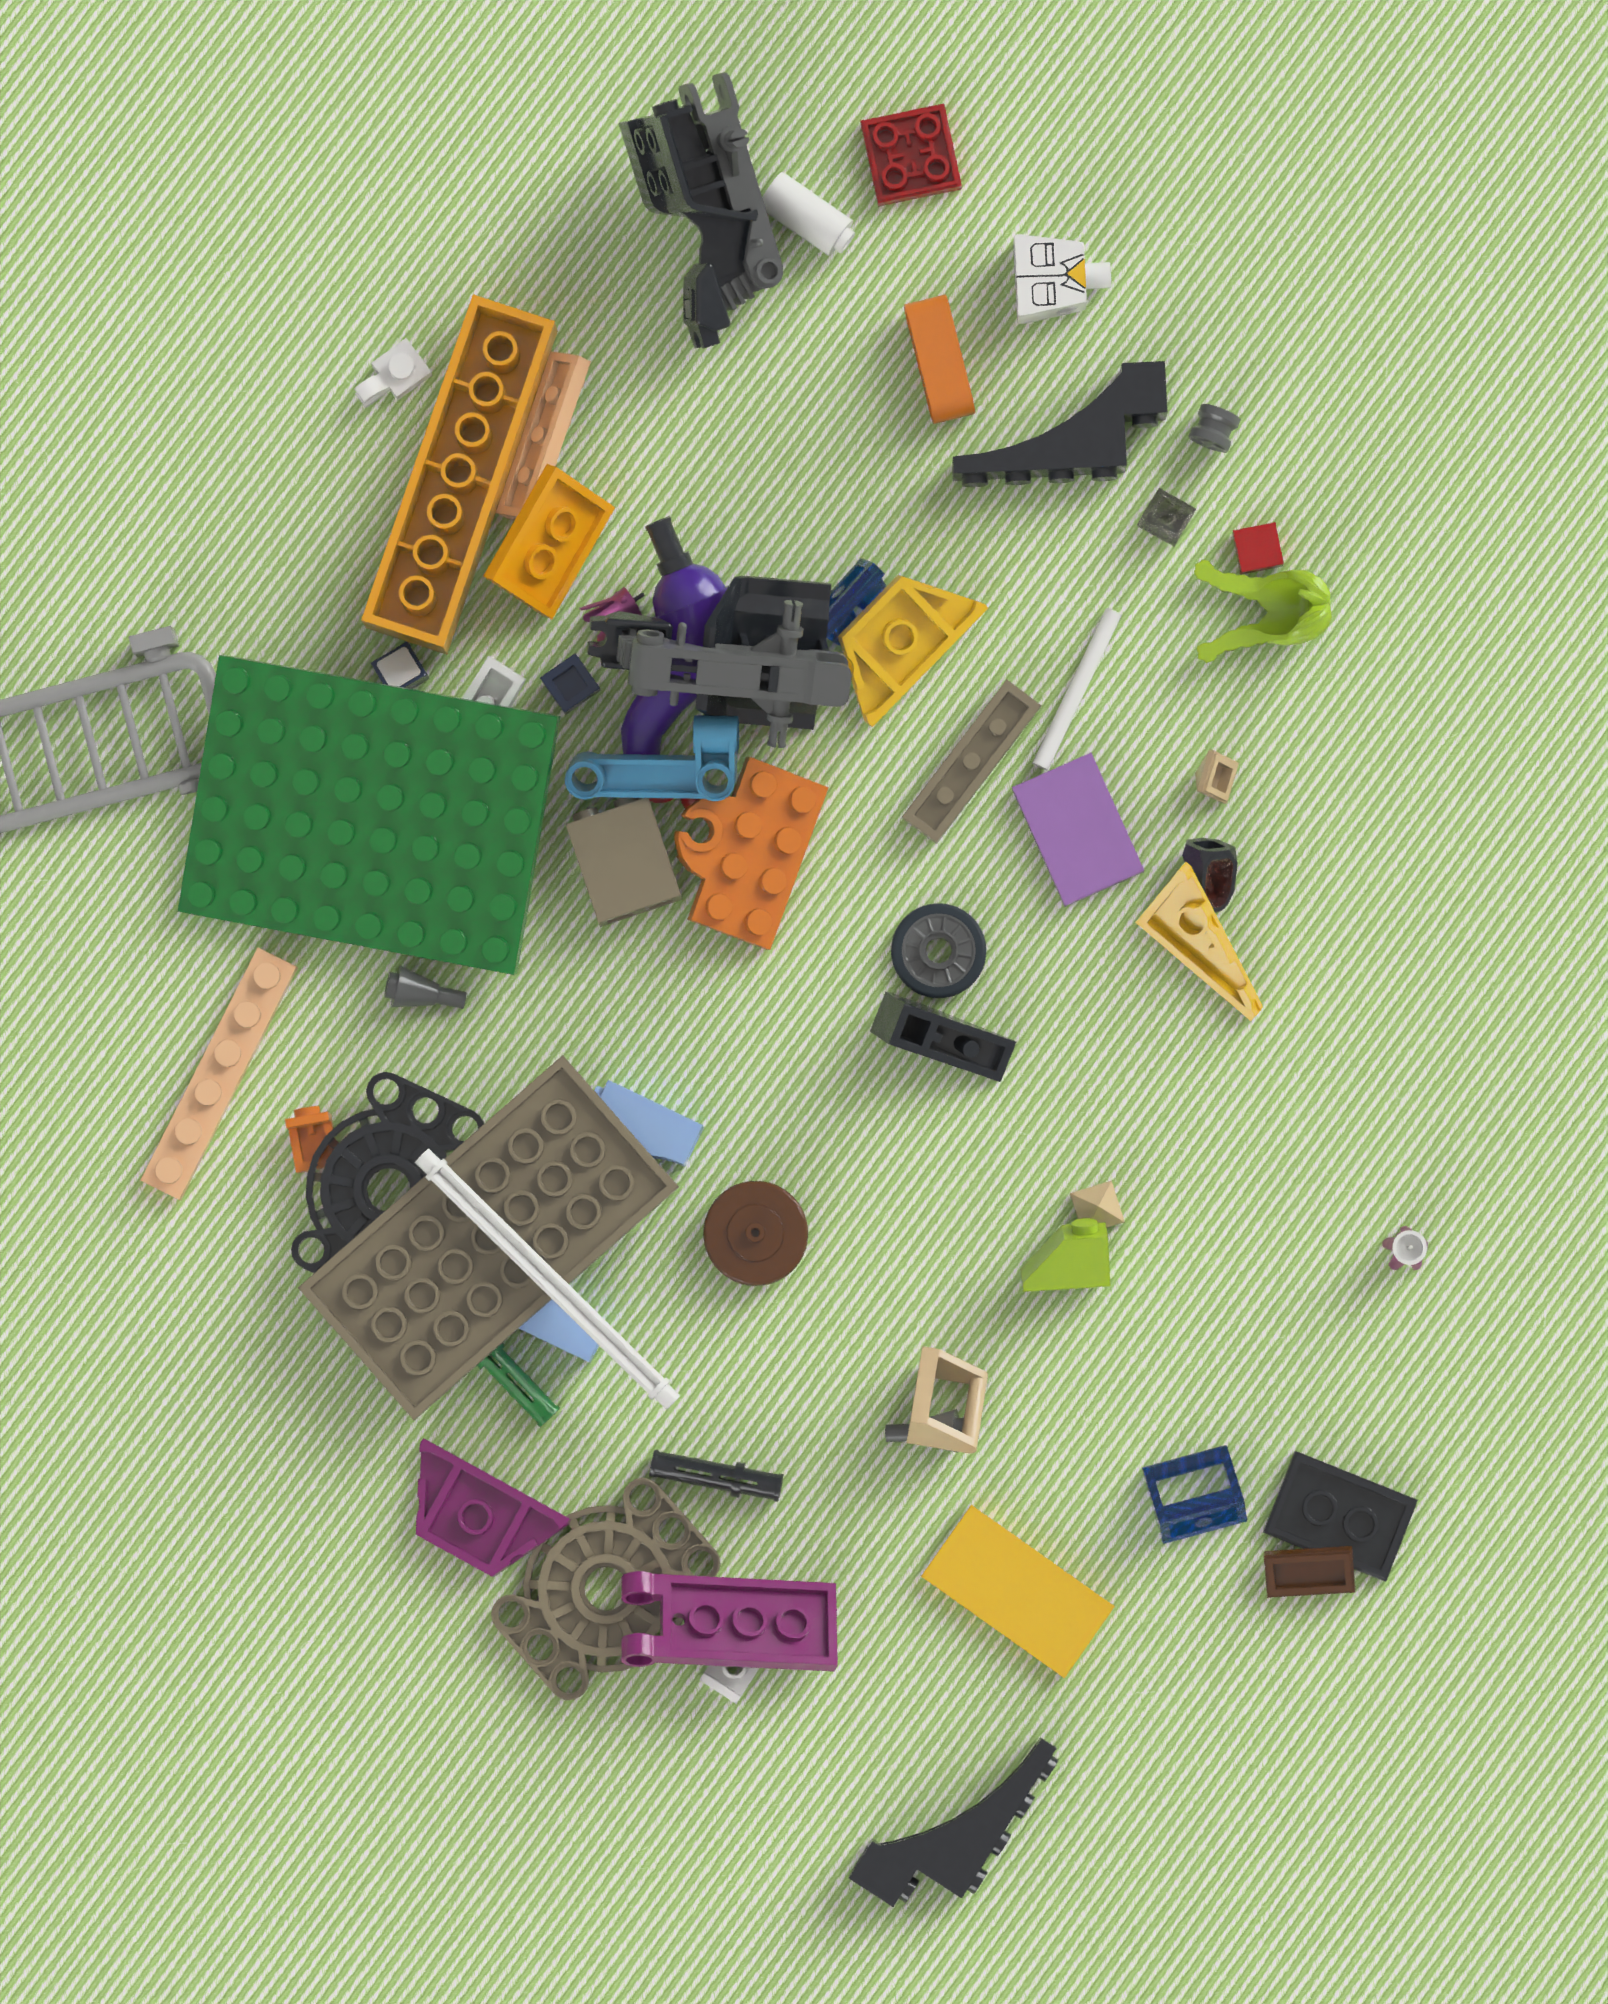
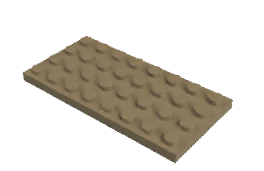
M563 1055L445 1158L448 1162L447 1165L568 1284L574 1281L679 1188ZM426 1176L298 1287L413 1420H416L552 1300L432 1181H428L425 1178Z

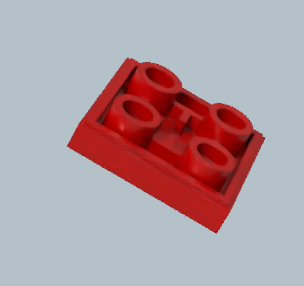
M944 103L860 121L878 207L962 189Z

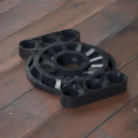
M382 1072L373 1076L368 1082L366 1089L367 1099L373 1109L359 1112L340 1122L324 1137L313 1155L307 1173L306 1200L310 1218L316 1230L304 1231L297 1235L293 1241L291 1253L296 1264L303 1269L315 1273L385 1212L375 1207L368 1196L369 1181L374 1174L389 1168L399 1170L408 1179L411 1189L427 1175L415 1163L416 1160L427 1149H430L440 1160L447 1157L446 1152L454 1151L464 1142L459 1141L453 1134V1126L456 1120L465 1116L471 1117L476 1121L479 1129L485 1124L481 1116L465 1106L394 1073ZM388 1079L397 1084L399 1095L395 1102L384 1105L376 1100L374 1089L380 1081ZM423 1098L433 1099L438 1105V1115L430 1123L419 1122L414 1116V1105ZM378 1115L381 1122L370 1124L368 1117ZM358 1121L360 1122L361 1128L349 1133L341 1142L335 1139L346 1127ZM329 1145L334 1150L326 1160L323 1173H318L316 1170L319 1160ZM314 1181L321 1182L320 1197L323 1208L316 1211L313 1198ZM327 1218L331 1227L323 1228L320 1220ZM307 1238H317L324 1246L323 1256L316 1263H307L300 1256V1245Z

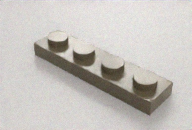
M1006 679L904 813L902 819L937 844L1039 711L1041 705Z

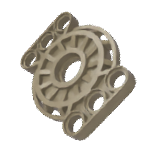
M639 1478L627 1485L623 1494L624 1508L613 1505L595 1506L568 1514L567 1517L571 1519L569 1525L572 1531L561 1537L553 1547L546 1543L548 1540H546L533 1550L527 1562L523 1582L524 1597L514 1594L505 1595L493 1605L491 1616L495 1627L548 1688L560 1699L574 1700L585 1693L589 1685L588 1670L613 1672L632 1668L633 1666L625 1664L606 1665L607 1657L621 1656L622 1637L633 1633L656 1635L660 1630V1601H654L646 1605H631L623 1602L619 1607L606 1611L593 1606L586 1597L585 1592L587 1578L593 1571L602 1567L617 1569L623 1575L634 1571H644L652 1574L697 1576L690 1571L688 1560L692 1553L702 1550L708 1552L714 1562L713 1569L706 1576L715 1577L719 1572L721 1563L717 1551L662 1488L651 1479ZM644 1484L654 1490L656 1499L650 1509L642 1511L632 1505L630 1495L635 1487ZM607 1512L606 1521L591 1522L580 1526L577 1518L591 1513ZM616 1513L626 1516V1524L615 1522ZM671 1517L679 1519L685 1529L683 1538L677 1543L672 1544L665 1542L659 1533L660 1524L663 1520ZM540 1551H542L547 1557L541 1567L539 1580H531L534 1564ZM531 1589H538L539 1601L531 1599ZM506 1602H517L524 1610L523 1621L516 1627L504 1625L499 1618V1610ZM677 1617L674 1624L680 1626L683 1619ZM535 1635H546L553 1643L552 1654L545 1660L534 1659L528 1652L529 1640ZM586 1654L597 1656V1664L587 1663ZM564 1668H575L582 1677L581 1687L574 1693L563 1692L557 1685L558 1673Z

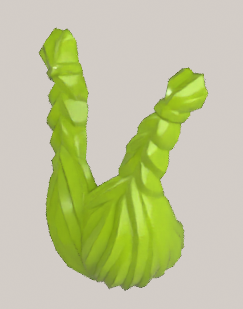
M1205 559L1195 564L1194 574L1198 580L1208 582L1212 587L1222 592H1230L1242 595L1249 600H1257L1268 612L1258 624L1238 627L1235 630L1224 633L1219 638L1214 639L1213 642L1198 645L1196 649L1198 652L1197 659L1203 660L1205 663L1214 661L1224 651H1234L1239 647L1249 648L1255 644L1263 645L1265 643L1285 646L1302 644L1319 637L1330 624L1332 614L1329 588L1321 578L1306 570H1288L1269 575L1265 578H1249L1246 575L1222 573L1216 570L1210 561Z

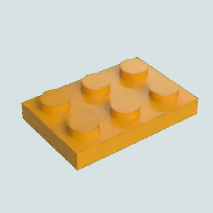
M546 464L483 577L540 615L553 619L615 507L556 466Z

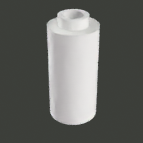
M784 172L778 174L762 197L768 215L828 256L835 250L840 254L843 253L855 235V232L850 229L853 224L851 218Z

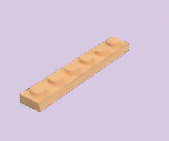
M257 948L140 1181L178 1200H182L298 969L297 966Z

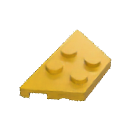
M897 575L838 636L842 652L848 660L852 684L864 721L873 727L982 616L988 607L979 601Z

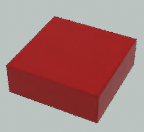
M1275 522L1233 530L1232 535L1241 575L1284 565Z

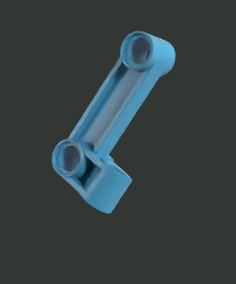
M694 715L693 751L695 755L596 754L589 751L581 752L573 757L565 775L566 788L571 795L583 800L593 797L690 798L721 801L731 794L736 781L737 754L739 751V716ZM581 767H588L596 773L597 781L590 784L582 783L577 779L575 770ZM710 769H719L726 774L728 781L723 785H712L705 778V773Z

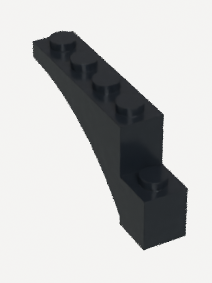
M1165 361L1122 363L1120 375L1092 403L1067 421L1037 437L1010 447L985 453L953 456V481H962V486L982 487L988 485V480L1005 479V484L1007 485L1030 484L1033 477H1048L1050 483L1073 482L1074 476L1092 475L1093 481H1112L1118 479L1117 474L1125 473L1127 467L1125 422H1132V427L1152 428L1158 426V421L1166 420L1168 411Z
M1040 1737L1023 1762L1001 1785L980 1802L951 1820L924 1832L893 1841L879 1843L872 1838L848 1878L892 1907H894L898 1899L904 1903L907 1902L919 1883V1880L913 1877L917 1870L960 1898H963L967 1890L975 1894L988 1873L982 1868L988 1856L992 1853L998 1857L1012 1835L1005 1831L1014 1815L1022 1819L1035 1799L1029 1791L1038 1778L1045 1782L1055 1768L1059 1759L1052 1755L1057 1748Z

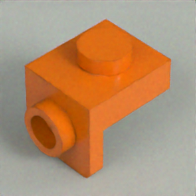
M319 1106L294 1110V1118L285 1119L286 1128L289 1130L296 1173L308 1172L315 1151L324 1137L334 1129L332 1115L329 1112L321 1113ZM329 1145L319 1160L317 1170L324 1169L326 1160L334 1150Z

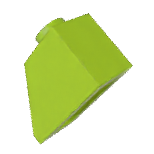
M1081 1218L1072 1221L1069 1225H1061L1020 1269L1023 1292L1111 1286L1106 1223H1098L1097 1220L1091 1218Z

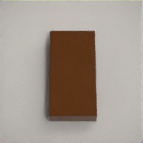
M1352 1546L1264 1551L1267 1598L1355 1593Z

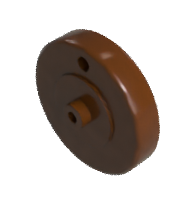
M747 1181L728 1188L715 1199L705 1218L703 1239L710 1260L724 1276L739 1284L764 1286L782 1280L798 1266L804 1256L808 1243V1225L800 1204L785 1189L765 1181Z

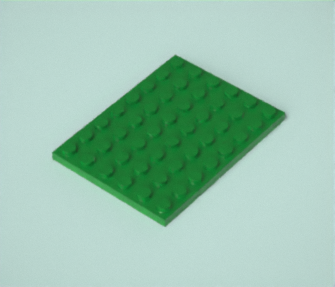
M219 655L178 912L500 973L517 974L561 716L228 655Z

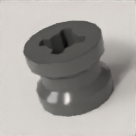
M1201 404L1198 411L1199 423L1197 426L1192 427L1188 436L1189 439L1208 449L1228 453L1231 446L1230 434L1238 428L1241 419L1220 407Z

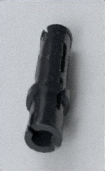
M654 1450L649 1477L664 1478L691 1485L729 1491L730 1496L737 1498L740 1497V1494L772 1499L778 1502L784 1474L778 1475L745 1468L746 1463L737 1462L736 1466ZM676 1467L711 1473L712 1476L678 1470ZM721 1475L757 1482V1485L721 1478Z

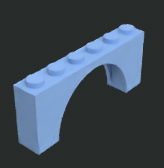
M610 1080L607 1081L605 1088L597 1085L594 1091L653 1158L686 1166L704 1129L702 1124ZM553 1300L519 1328L591 1363L599 1347Z

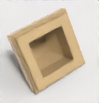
M1209 750L1195 772L1197 791L1220 803L1227 804L1239 763L1214 750Z
M1112 1180L1070 1193L1078 1219L1091 1218L1097 1220L1098 1223L1105 1222L1106 1228L1125 1222Z

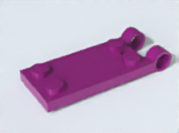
M644 1571L629 1572L621 1577V1599L623 1602L631 1605H646L654 1601H660V1636L633 1633L622 1637L621 1661L625 1665L645 1667L655 1663L830 1672H835L838 1666L836 1583L652 1574ZM674 1617L682 1618L684 1624L678 1626L674 1624L672 1619Z

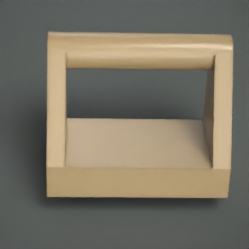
M922 1346L906 1443L963 1453H975L979 1439L988 1373L941 1349ZM935 1379L969 1384L962 1432L929 1417Z

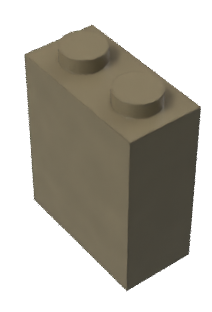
M619 798L613 802L615 806L613 809L598 813L597 807L586 809L572 815L574 822L566 824L600 927L682 900L649 798Z

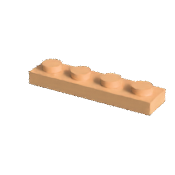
M550 352L495 513L507 519L515 520L546 464L557 465V459L571 424V418L581 389L584 386L591 361L579 355Z

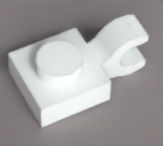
M405 338L371 363L377 375L366 379L354 388L357 392L355 395L365 408L372 405L389 391L398 401L430 378L432 372L407 338Z

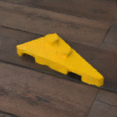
M1185 862L1135 923L1240 1013L1252 1021L1263 1006L1191 865Z

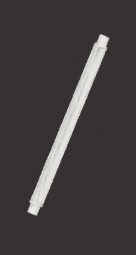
M427 1149L416 1160L415 1163L427 1174L425 1178L438 1186L649 1394L648 1397L651 1400L655 1398L667 1410L680 1397L668 1384L670 1380L667 1377L664 1379L447 1165L448 1162L445 1159L440 1160L430 1149Z

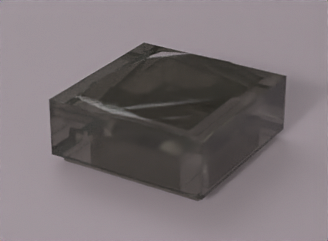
M1159 488L1141 516L1137 526L1175 547L1191 521L1196 508Z

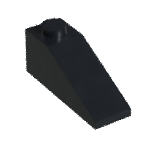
M886 991L870 1030L871 1033L889 1045L998 1082L1002 1080L1016 1045V1041Z

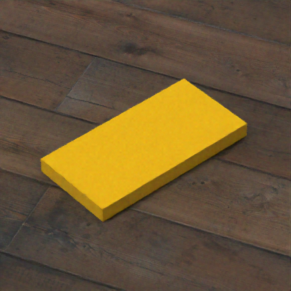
M970 1505L921 1575L926 1581L1063 1678L1070 1672L1115 1607L973 1505Z

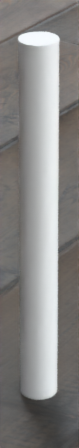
M1109 608L1105 609L1032 762L1035 766L1048 771L1122 616L1120 613Z

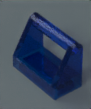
M1227 1445L1142 1467L1163 1544L1247 1522L1244 1498ZM1222 1464L1228 1489L1163 1506L1156 1484L1157 1481Z

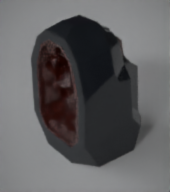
M1188 839L1182 854L1184 862L1191 865L1214 912H1220L1229 904L1235 892L1238 865L1236 849L1234 846L1218 839Z

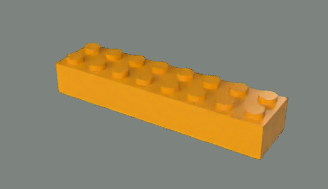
M474 294L472 295L361 619L365 628L446 655L448 654L558 332L555 321Z

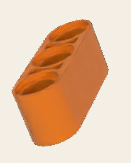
M946 294L904 304L907 325L933 424L976 414Z

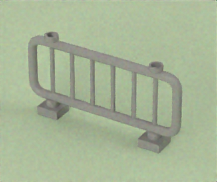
M167 626L128 636L132 653L137 657L144 656L145 662L1 699L0 717L33 709L57 801L23 810L0 723V757L15 811L0 816V833L179 787L180 795L197 792L201 763L190 764L167 673L183 669H190L196 672L200 679L207 710L210 714L216 677L211 663L202 655L193 652H181L171 655L169 649L178 647L179 643L175 629ZM159 676L182 768L149 776L125 685ZM117 687L140 779L107 787L83 696ZM75 698L99 790L65 798L41 707Z

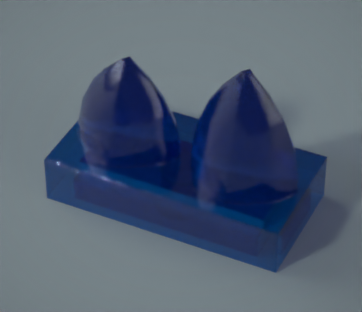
M860 558L831 590L826 638L839 646L841 645L838 636L857 617L853 609L857 606L864 610L886 587L882 579L885 573L873 562Z

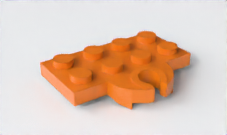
M746 757L732 797L728 796L721 801L697 799L688 806L681 816L687 820L701 818L706 821L709 826V835L704 842L697 843L692 840L688 832L675 831L674 841L678 854L676 857L687 871L702 879L687 920L762 949L771 950L829 787L755 758Z

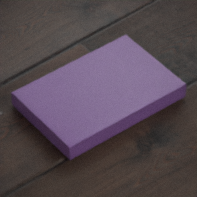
M1092 753L1012 787L1015 798L1064 907L1144 872V868Z

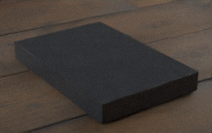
M1294 1451L1263 1533L1303 1549L1352 1546L1354 1569L1386 1582L1418 1500Z

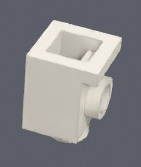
M708 1666L700 1681L737 1704L759 1668L743 1667L739 1674H731L726 1666Z

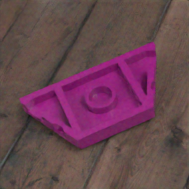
M424 1438L420 1442L421 1464L420 1479H418L417 1497L419 1498V1509L416 1517V1535L491 1577H495L569 1525L571 1519L436 1444Z

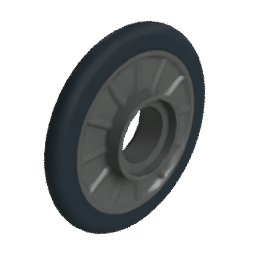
M928 904L915 909L900 922L893 935L891 957L897 975L912 991L930 998H947L962 993L977 980L986 960V941L978 923L964 910L949 904ZM934 939L947 941L952 950L949 959L942 963L931 961L926 954V947L929 942Z

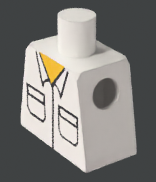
M1022 234L1014 235L1013 252L1017 324H1026L1083 311L1086 309L1087 304L1086 289L1111 288L1110 262L1085 263L1083 242Z

